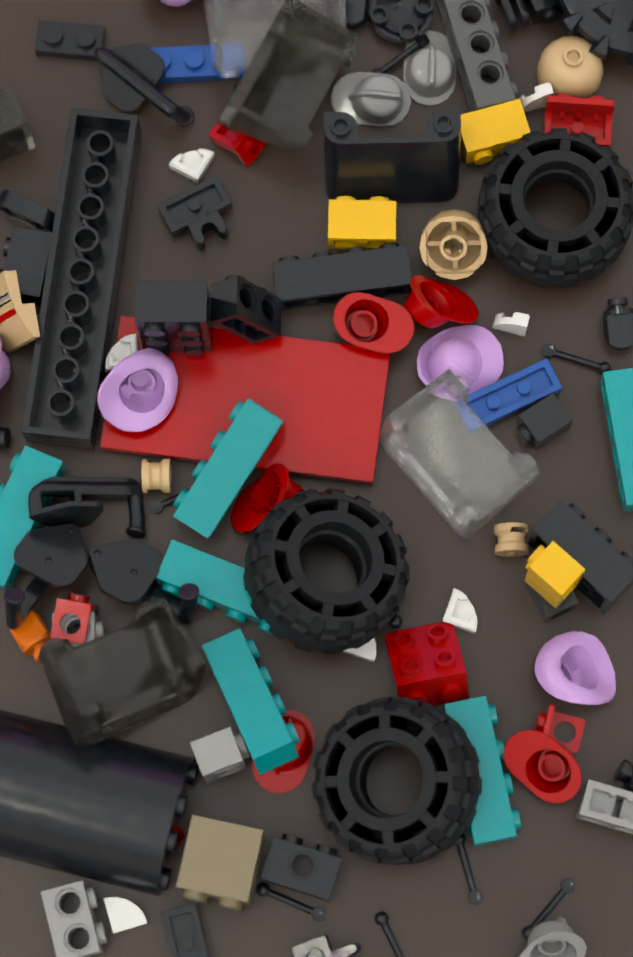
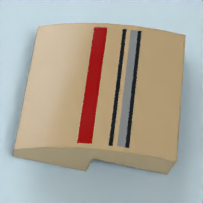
M16 270L0 273V336L2 338V348L6 353L13 352L40 337L35 303L22 304Z

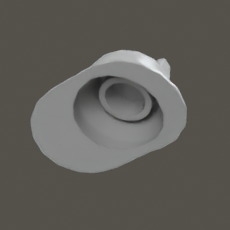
M427 31L425 34L430 40L427 46L418 48L404 59L403 81L410 92V98L419 104L427 106L438 105L447 100L453 93L456 83V66L447 37L435 31ZM415 41L407 43L405 50L413 45Z
M349 73L340 78L331 94L334 111L352 115L357 121V125L393 126L404 119L411 105L410 92L406 84L398 77L383 73Z
M560 916L555 921L542 922L533 927L528 935L527 947L518 957H584L587 946L583 938L575 934L568 926L566 919Z

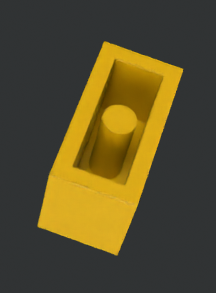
M520 99L461 114L460 149L465 164L473 162L476 165L488 163L495 156H498V153L509 143L512 145L521 140L522 135L531 132Z
M339 196L336 200L329 199L328 249L364 247L366 250L379 249L381 245L386 243H396V201H390L389 198L382 196L372 197L369 200H356L352 196Z
M552 541L547 548L540 545L528 558V564L525 566L528 571L524 581L554 608H557L580 583L586 569Z

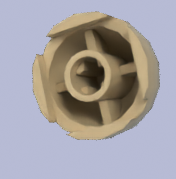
M578 36L560 37L552 41L540 56L537 66L538 84L551 83L554 92L553 96L566 93L573 97L588 98L599 89L604 73L602 58L589 52L592 43L587 39Z
M451 209L442 211L430 219L422 231L419 249L422 261L426 266L429 265L432 270L436 271V275L441 278L457 280L469 277L483 264L486 259L488 241L485 231L476 216L464 210Z

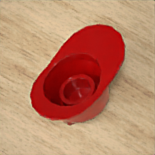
M414 275L411 278L412 291L408 295L403 307L411 314L414 321L429 329L438 328L448 321L464 324L476 321L478 317L477 306L459 288L431 280L422 275Z
M355 292L347 294L339 300L334 309L333 322L335 329L342 339L352 345L377 353L391 354L401 351L409 344L413 337L414 322L411 314L405 307L393 301L367 293Z
M274 463L270 465L238 497L231 513V524L237 532L246 533L254 530L283 499L288 500L294 497L297 492L304 491L300 485L289 478L288 469L284 464Z
M286 709L287 713L281 715L285 725L292 722L300 742L294 745L299 757L259 775L252 759V771L255 780L262 788L272 793H285L294 790L303 781L307 773L314 747L315 732L309 719L296 710Z
M531 729L519 731L509 738L505 745L503 756L506 767L536 796L546 802L556 804L567 802L576 795L581 787L582 774L579 764L569 749L557 743L547 734Z

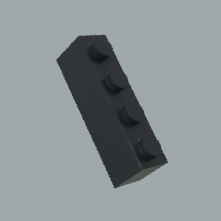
M386 243L381 245L379 249L366 250L364 247H354L346 250V253L333 255L332 252L323 251L313 254L310 258L299 259L298 256H285L280 258L279 262H272L276 296L281 298V311L338 304L339 300L347 294L355 292L384 298L407 295L412 291L410 283L412 274L408 246H399L398 243Z

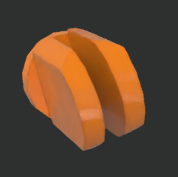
M32 610L22 625L15 630L10 629V632L22 652L26 656L33 655L34 660L40 663L52 656V647L50 645L52 638L40 615Z

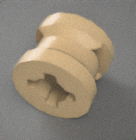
M167 458L162 459L161 462L151 463L147 459H142L143 493H148V490L151 489L161 490L163 493H171V459Z
M510 522L494 525V534L498 538V543L494 547L495 555L515 557L529 554V545L525 542V536L528 534L527 524Z

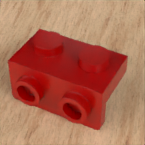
M566 93L548 96L545 107L544 133L550 132L551 128H567V133L580 135L581 132L596 137L595 142L602 147H611L612 115L615 101L607 100L602 96L578 98Z

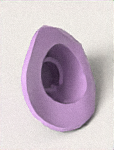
M477 325L451 327L439 332L422 345L417 357L418 377L426 387L441 398L457 401L497 382L504 366L501 344L489 330Z
M146 348L129 355L119 362L104 379L97 393V402L103 418L124 432H143L161 423L174 406L178 392V375L173 361L159 350Z
M571 631L557 635L543 645L536 657L535 675L543 689L552 696L581 705H600L610 702L614 698L616 693L615 671L605 647L596 636L582 631Z

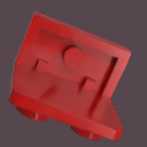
M438 622L389 632L385 635V643L395 679L397 697L422 701L432 706L469 699L466 669L454 625Z

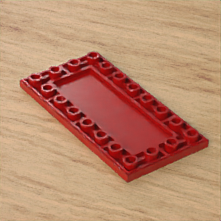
M121 316L117 342L127 335L136 334L138 351L143 350L135 318ZM213 328L212 352H205L202 356H187L184 352H170V355H168L173 361L178 375V392L174 406L161 423L143 432H124L111 425L106 419H104L100 441L101 450L200 462L203 459L208 462L215 451L210 448V445L220 430L226 433L233 421L228 417L240 400L245 404L246 400L251 398L285 420L255 467V470L265 471L274 463H282L288 469L289 474L373 485L390 354L377 353L355 345L284 336L252 344L224 329Z

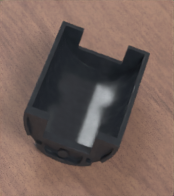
M0 709V857L159 897L161 889L167 890L171 878L172 869L167 868L168 861L166 860L167 851L174 852L179 832L173 830L176 817H183L188 796L182 794L187 792L188 784L195 785L199 765L194 764L195 758Z

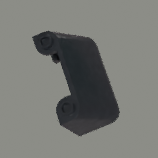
M443 109L431 114L427 122V136L358 137L357 121L352 115L345 112H323L325 190L329 199L336 200L339 196H352L356 200H369L372 197L382 196L389 198L390 201H396V203L446 202L457 194L460 173L461 109Z

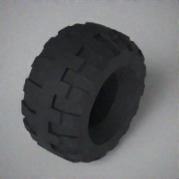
M551 128V131L546 133H540V131L536 130L522 135L521 140L512 145L509 143L498 153L494 162L489 165L479 193L478 219L486 234L488 252L494 260L497 259L505 267L506 272L516 279L522 277L531 281V285L546 288V285H559L561 288L574 287L581 281L587 279L591 281L601 275L609 265L616 261L623 251L633 227V181L628 169H624L618 161L619 156L609 146L602 147L596 143V137L581 132L580 135L567 133V128ZM556 181L569 184L576 188L586 199L589 206L588 216L581 224L573 228L563 230L547 228L536 222L528 213L525 207L527 193L535 186L545 182Z
M327 488L324 492H318L317 489H309L297 492L294 497L288 500L283 499L270 510L258 525L249 542L244 558V588L251 597L252 602L250 606L257 618L260 620L264 619L270 626L269 632L279 640H282L284 637L295 643L294 647L296 649L309 653L312 650H321L325 655L341 654L344 650L350 648L357 649L368 643L384 630L398 612L406 596L405 590L409 582L410 566L407 565L404 556L407 549L401 535L395 534L391 528L394 523L383 511L379 514L370 507L371 501L359 495L355 498L347 496L345 491L340 489ZM323 543L341 550L354 565L357 575L356 588L349 592L334 593L323 590L313 584L301 567L299 559L300 549L308 544Z
M384 697L373 699L371 702L357 705L345 713L346 716L337 724H333L325 734V742L321 751L316 752L313 767L316 768L315 782L312 783L313 799L318 802L321 813L319 817L325 828L330 830L337 838V842L349 852L380 864L407 865L420 863L435 858L436 855L446 849H450L461 839L460 836L466 827L471 825L477 812L475 809L479 794L481 795L482 778H480L478 766L480 760L476 748L472 746L466 735V731L457 721L441 709L410 698ZM391 746H401L412 751L418 758L423 771V786L418 800L407 812L399 815H388L377 810L369 798L366 787V777L371 762L382 750Z

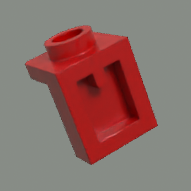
M230 110L226 111L208 134L213 143L235 153L246 166L252 164L268 143L256 123Z

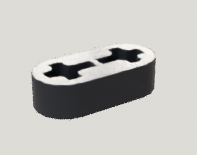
M2 191L0 195L1 212L39 231L52 233L54 212L12 191Z

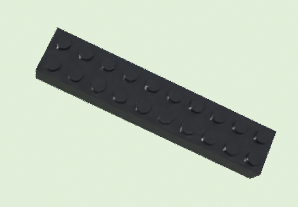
M71 108L38 320L40 337L35 340L21 430L26 442L95 449L100 416L97 393L106 375L105 361L110 348L141 137L138 115Z

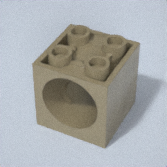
M192 815L176 885L180 891L184 892L183 897L200 903H206L208 897L219 899L218 905H221L220 907L238 911L242 910L243 905L251 906L266 838L264 830Z

